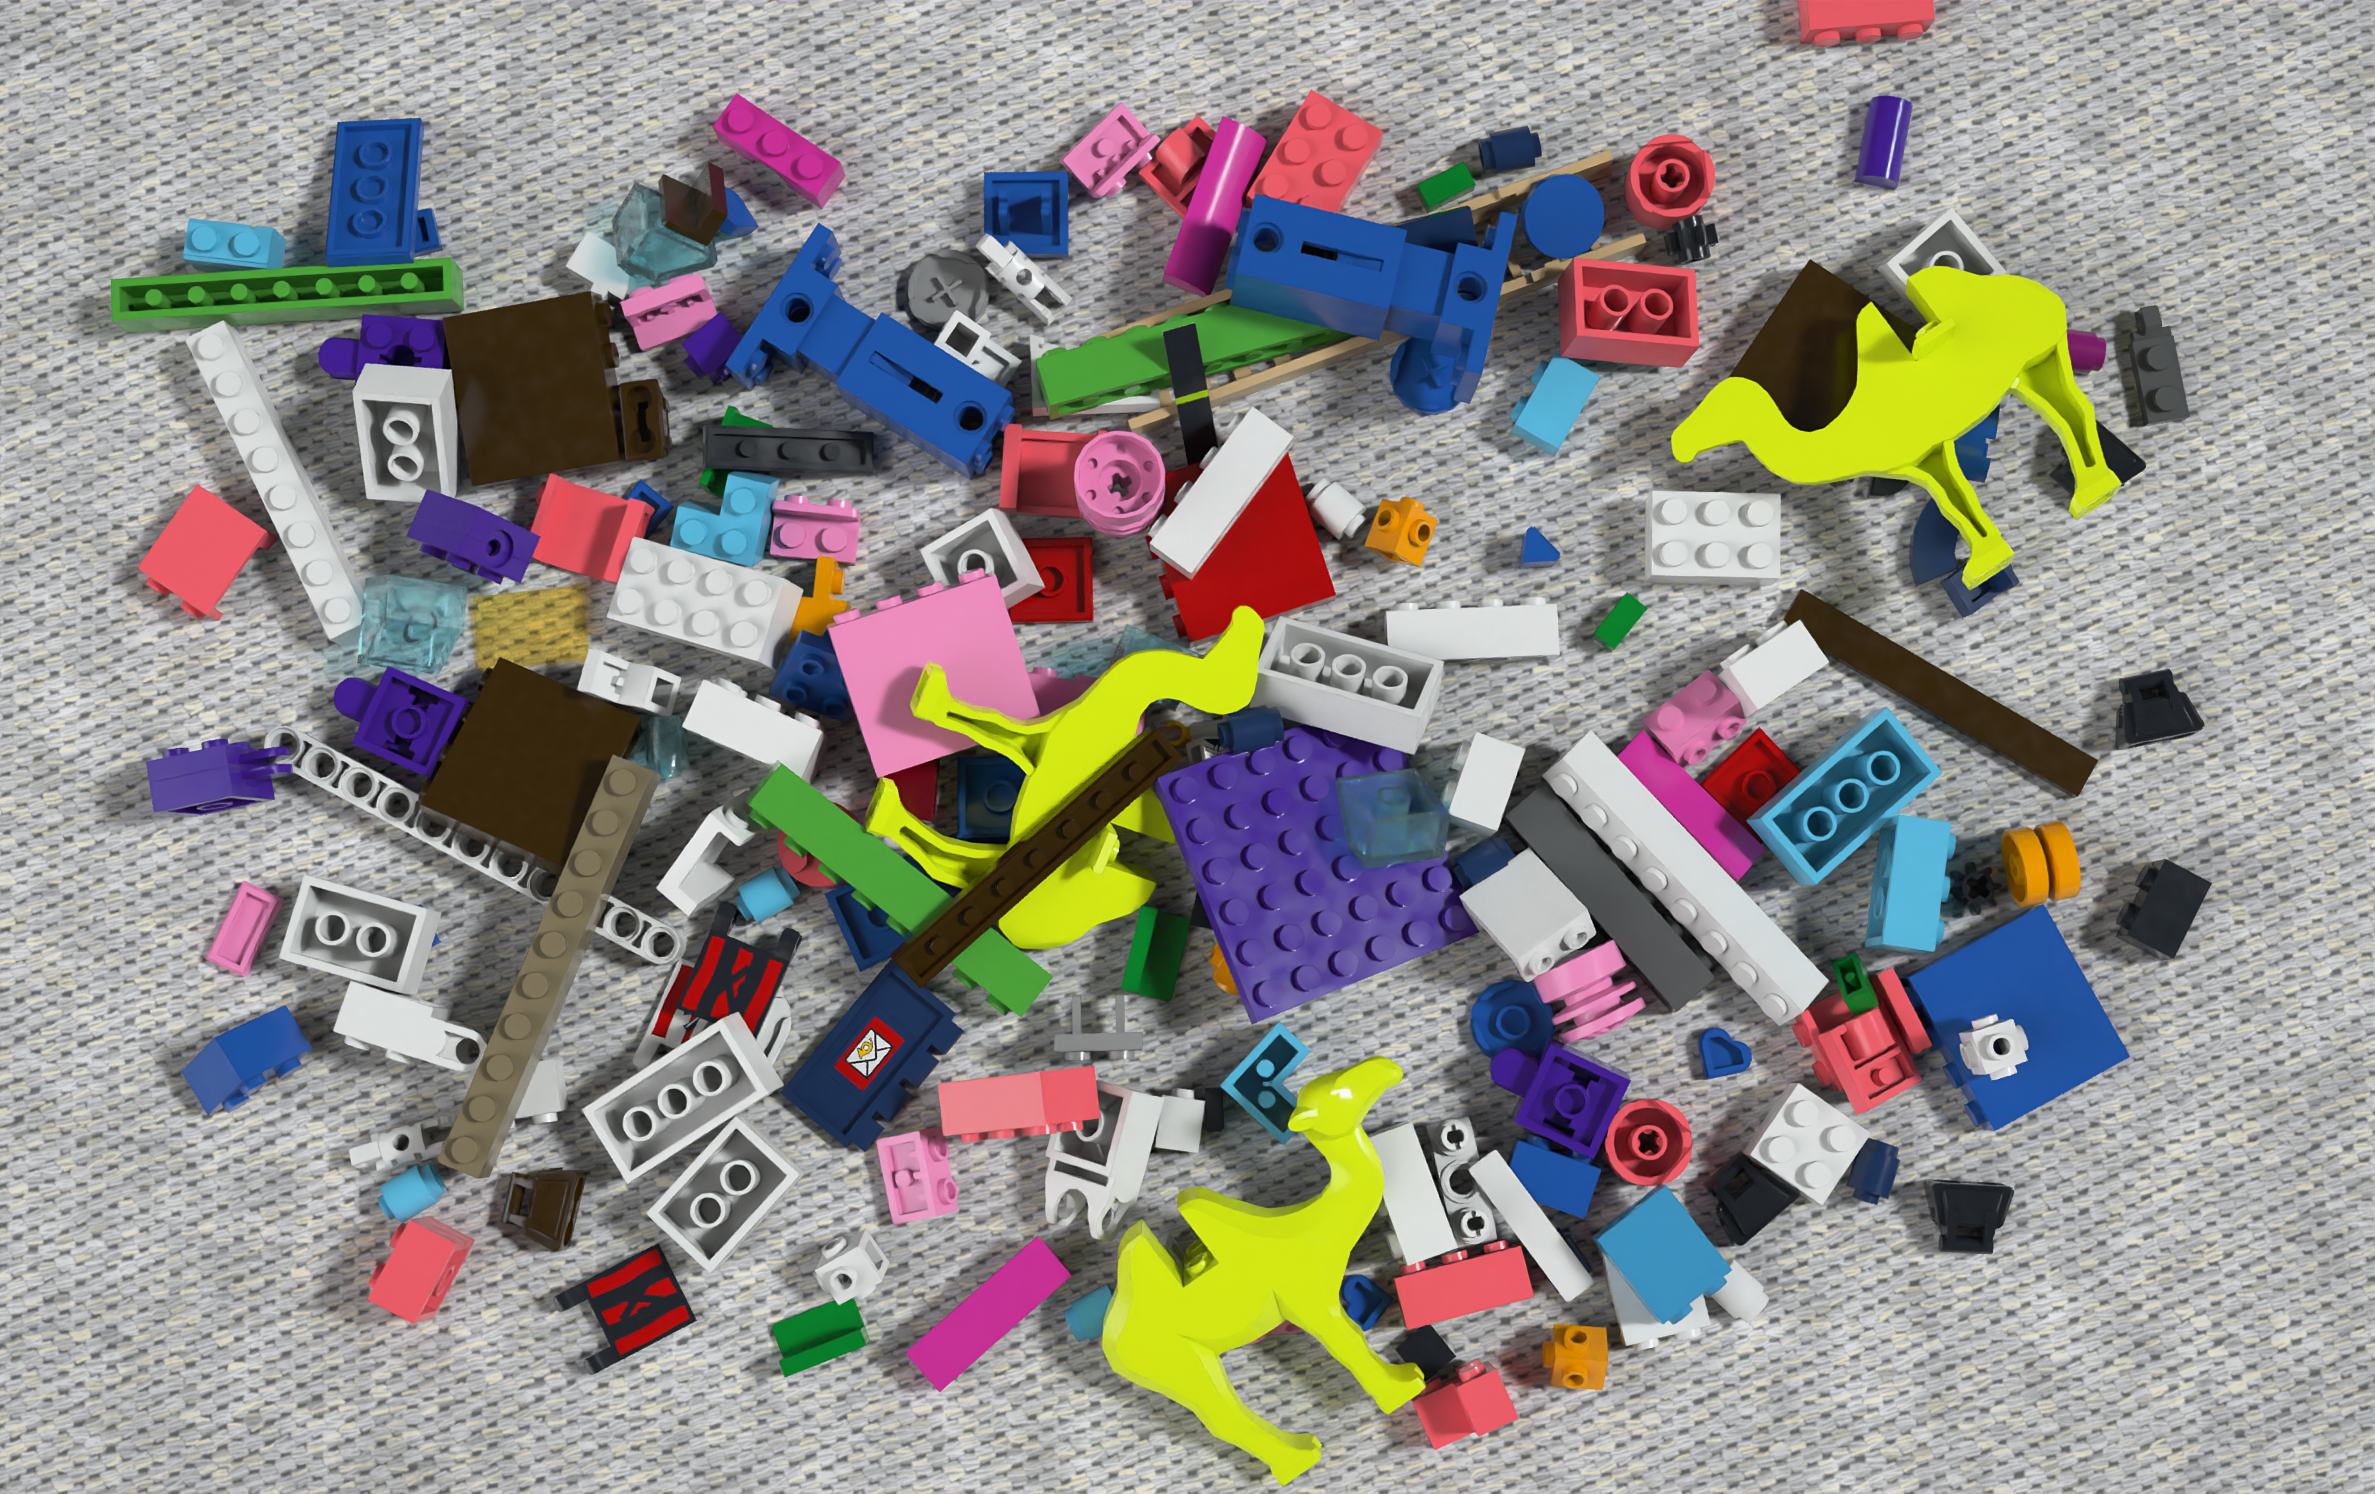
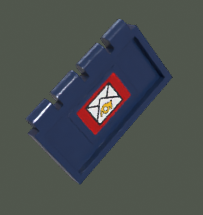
M890 959L780 1093L845 1148H848L853 1142L866 1152L885 1129L872 1118L876 1112L891 1122L912 1096L900 1083L907 1079L911 1084L919 1088L940 1062L928 1052V1049L934 1045L946 1055L965 1031L952 1021L957 1015L956 1012L924 986L920 989Z

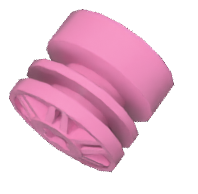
M1115 430L1098 435L1084 446L1076 460L1074 472L1076 501L1081 516L1096 531L1106 536L1120 538L1140 534L1155 523L1164 505L1165 468L1160 453L1149 440L1134 432ZM1119 484L1122 489H1127L1128 495L1121 497L1119 492L1113 493V486Z
M1614 939L1555 965L1546 973L1538 975L1533 979V983L1543 1003H1551L1563 999L1567 1006L1551 1019L1553 1024L1557 1025L1571 1018L1575 1023V1026L1559 1034L1563 1045L1574 1041L1591 1040L1627 1023L1636 1012L1646 1007L1641 996L1622 1003L1620 996L1636 987L1634 981H1626L1614 985L1610 978L1626 965Z

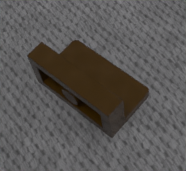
M708 162L692 187L663 174L658 181L662 226L704 246H708L728 216L723 169Z

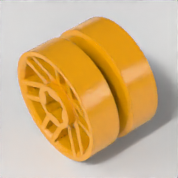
M2062 821L2038 824L2035 826L2034 831L2030 827L2004 831L2001 839L2002 862L2010 893L2019 907L2044 904L2047 898L2051 901H2059L2078 896L2081 886L2078 855L2072 836Z

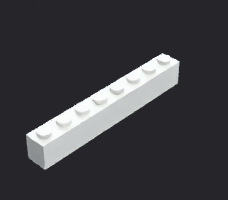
M222 320L185 338L329 640L345 646L381 628L238 331Z
M1591 730L1570 746L1542 775L1552 786L1555 793L1573 808L1582 818L1583 822L1610 847L1613 854L1628 866L1641 880L1645 888L1651 891L1665 905L1673 917L1684 925L1701 943L1703 949L1720 963L1731 975L1732 979L1757 1002L1763 1012L1772 1018L1778 1026L1804 1012L1829 982L1818 968Z

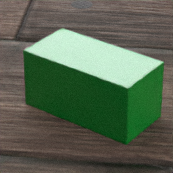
M1463 161L1417 184L1415 192L1428 214L1474 191L1476 184Z
M1626 592L1591 637L1612 652L1648 608Z
M1856 952L1831 963L1843 1000L1854 1016L1879 1006L1868 970Z

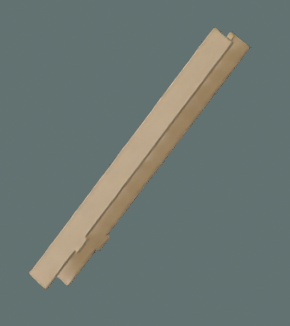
M1607 150L1533 178H1526L1498 188L1497 191L1439 212L1468 205L1471 207L1474 226L1490 220L1492 226H1496L1500 215L1498 210L1526 200L1531 192L1530 189L1541 179L1551 174L1568 173L1593 183L1612 175L1610 166L1614 158L1611 150ZM1640 233L1604 247H1600L1597 239L1590 247V252L1574 258L1616 262L1640 253L1646 244L1644 234ZM1511 244L1507 267L1513 280L1502 284L1498 304L1558 283V279L1573 258L1562 261V259L1548 256L1550 262L1545 263L1543 268L1532 271L1524 276ZM1224 289L1098 336H1105L1109 339L1123 335L1127 329L1134 326L1146 325L1149 328L1164 324L1166 319L1174 315L1187 314L1189 317L1204 313L1205 309L1214 304L1227 303L1230 305L1232 290ZM1382 330L1380 340L1378 341L1356 335L1352 339L1330 347L1327 344L1313 347V353L1291 360L1289 354L1273 358L1275 367L1253 375L1249 365L1234 369L1232 372L1236 381L1214 389L1209 378L1206 377L1211 409L1410 336ZM1168 388L1159 390L1160 409L1126 421L1130 432L1141 435L1179 421L1176 403H1173Z

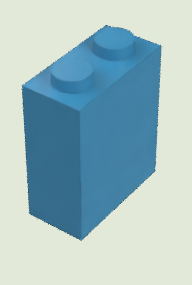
M1659 1184L1591 1237L1653 1318L1661 1324L1670 1321L1674 1325L1681 1321L1693 1310L1690 1305L1691 1302L1701 1294L1710 1297L1719 1291L1727 1283L1724 1276L1732 1271L1671 1190L1664 1184Z

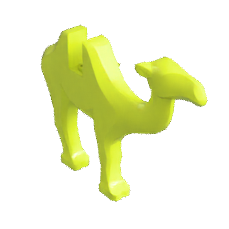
M1948 266L1924 268L1907 278L1906 295L1928 322L1916 333L1915 337L1917 339L1914 340L1912 354L1872 302L1861 310L1856 322L1858 351L1857 386L1844 410L1825 428L1805 432L1792 427L1784 419L1770 395L1758 383L1742 377H1729L1718 383L1706 395L1693 413L1673 431L1671 436L1672 451L1676 461L1688 464L1698 454L1723 445L1744 442L1754 456L1769 471L1794 484L1813 486L1871 476L1907 480L1925 488L1937 503L1941 514L1960 531L1971 551L1969 560L1962 573V581L1969 590L1977 587L2006 568L2011 563L2015 553L2001 537L1998 528L1982 510L1974 488L1966 480L1959 467L1954 441L1984 421L2006 395L2012 394L2038 413L2059 436L2075 478V493L2070 502L2069 512L2076 521L2113 498L2122 485L2115 473L2107 468L2096 429L2094 406L2074 380L2068 351L2066 309L2061 298L2041 283L2021 276L2007 274L1994 276L1977 275Z
M1240 605L1232 612L1231 623L1221 637L1201 658L1166 649H1147L1132 652L1116 661L1078 699L1044 717L1027 720L1010 717L995 708L971 705L951 695L947 687L945 671L942 670L941 665L927 661L910 702L913 716L967 735L983 747L995 750L1009 757L1026 773L1013 809L1010 841L1007 845L971 843L941 835L905 809L900 801L898 789L894 781L884 777L880 778L864 817L866 832L880 837H889L917 860L932 879L962 889L966 888L1136 738L1140 716L1150 703L1159 699L1170 698L1180 700L1205 712L1221 715L1237 712L1247 706L1254 694L1257 682L1259 653L1265 631L1264 621L1252 608L1247 605ZM1151 787L996 922L1000 930L1014 946L1021 949L1049 950L1069 944L1100 923L1135 912L1149 900L1157 882L1147 868L1116 858L1120 841L1117 839L1118 835L1111 823L1174 844L1175 835L1162 803Z
M1381 1055L1372 1056L1350 1067L1320 1076L1308 1082L1299 1091L1296 1108L1290 1116L1288 1127L1292 1131L1302 1132L1325 1156L1330 1165V1182L1320 1194L1295 1205L1265 1208L1225 1196L1205 1187H1189L1177 1193V1208L1199 1238L1190 1244L1185 1251L1183 1271L1143 1219H1140L1125 1232L1118 1247L1117 1284L1103 1319L1102 1349L1112 1370L1131 1382L1161 1393L1193 1411L1214 1437L1241 1448L1269 1465L1272 1475L1281 1486H1285L1320 1461L1322 1457L1320 1450L1322 1444L1315 1435L1309 1433L1294 1434L1284 1432L1248 1408L1227 1376L1220 1359V1355L1223 1352L1253 1342L1288 1320L1316 1337L1335 1359L1347 1367L1367 1394L1375 1399L1377 1405L1386 1415H1389L1411 1400L1426 1387V1383L1423 1380L1424 1373L1417 1364L1404 1363L1396 1365L1385 1363L1369 1346L1360 1325L1347 1315L1339 1300V1290L1350 1252L1372 1220L1384 1192V1177L1380 1157L1365 1133L1361 1122L1385 1090L1401 1082L1403 1071L1398 1063Z

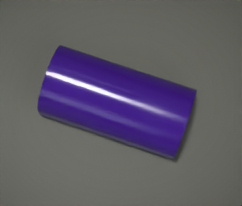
M1876 96L1870 100L1854 182L1893 190L1898 187L1913 108L1911 102L1895 96Z

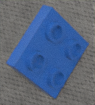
M1068 171L984 172V235H991L1003 247L1009 241L1013 242L1028 258H1069Z
M826 628L822 637L801 630L772 679L768 695L848 724L855 711L828 629Z

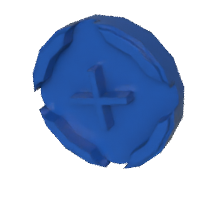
M1568 173L1551 174L1536 182L1530 189L1531 192L1527 199L1524 200L1520 210L1521 229L1527 242L1540 253L1556 259L1574 258L1588 251L1599 238L1604 225V204L1598 190L1586 179Z
M1410 337L1398 346L1390 363L1389 380L1394 395L1405 407L1419 414L1439 415L1453 410L1461 403L1460 401L1453 400L1456 385L1449 384L1455 359L1429 353L1431 341Z

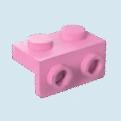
M1121 102L1111 109L1059 161L1092 198H1101L1104 195L1110 198L1126 184L1127 181L1124 176L1134 166L1140 169L1155 156L1156 151L1153 148L1161 139L1155 133L1150 134Z
M685 272L675 275L668 280L669 284L654 290L652 287L639 288L628 295L629 299L620 302L624 316L633 327L642 351H648L690 336L718 314L708 285L700 273L693 275L691 272Z
M1708 669L1644 718L1642 722L1648 733L1671 755L1677 764L1686 770L1691 765H1697L1703 761L1708 752L1722 741L1733 738L1747 720L1744 717L1740 700Z

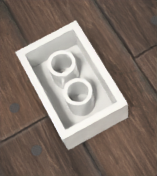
M366 363L352 393L367 499L421 503L427 489L455 498L463 478L452 370Z
M1652 491L1645 499V583L1773 585L1780 579L1781 494Z
M718 677L715 684L703 679L682 725L684 729L696 737L769 769L779 760L810 786L812 785L832 741L823 732L825 726L821 725V722L799 712H796L794 719L786 716V709L782 708L779 703L758 694L755 701L746 698L748 693L741 690L740 686Z
M304 875L279 959L399 993L417 995L441 912Z
M736 1115L646 1214L703 1268L712 1273L723 1265L806 1173L744 1115Z
M1404 1121L1368 1134L1367 1136L1380 1157L1383 1170L1384 1192L1376 1214L1379 1217L1386 1216L1391 1230L1383 1233L1392 1257L1394 1256L1395 1259L1401 1257L1402 1261L1409 1266L1458 1248L1412 1122Z

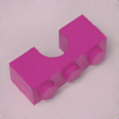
M737 93L713 125V129L721 143L754 164L755 161H758L779 175L790 189L820 209H823L846 176L840 161Z

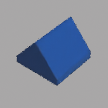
M1535 526L1529 527L1522 537L1519 569L1552 567L1561 557V553Z

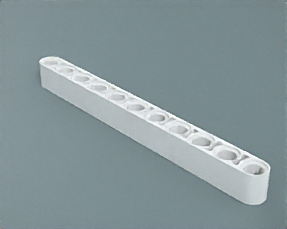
M278 726L266 735L264 749L282 747L283 742L293 736L297 741V748L290 758L276 761L275 763L292 764L293 772L537 902L548 906L551 897L544 895L542 883L552 873L522 861L523 866L519 874L509 877L505 872L504 865L510 855L485 845L480 855L471 857L467 851V844L471 838L449 828H446V831L439 837L432 836L430 832L431 821L424 818L420 806L421 802L418 800V792L292 727ZM331 756L334 760L333 772L329 776L322 778L318 771L319 763L323 758ZM364 776H369L372 781L371 791L364 797H358L355 789L357 781ZM406 795L409 800V809L405 815L396 817L393 813V803L398 797ZM610 895L595 930L596 933L657 964L672 965L684 956L686 940L682 933ZM631 914L636 920L635 931L627 937H622L617 931V922L621 916ZM668 933L674 941L673 951L666 957H659L654 950L655 940L658 936Z

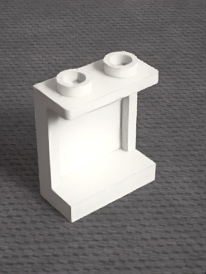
M748 790L709 813L656 887L658 891L688 916L723 894L734 881L731 875L715 863L728 844L732 841L737 846H741L766 830L748 816L753 809L745 802L751 794Z
M1528 847L1507 862L1508 866L1459 896L1464 909L1477 929L1481 930L1484 928L1515 962L1521 977L1526 982H1530L1538 975L1549 971L1556 962L1573 950L1583 947L1596 934L1588 909Z
M1596 1244L1599 1258L1603 1260L1621 1331L1619 1337L1622 1344L1626 1346L1632 1345L1634 1351L1645 1350L1658 1346V1338L1674 1334L1676 1340H1685L1701 1335L1700 1328L1711 1325L1703 1294L1690 1303L1693 1310L1678 1323L1672 1325L1670 1321H1667L1665 1324L1657 1322Z

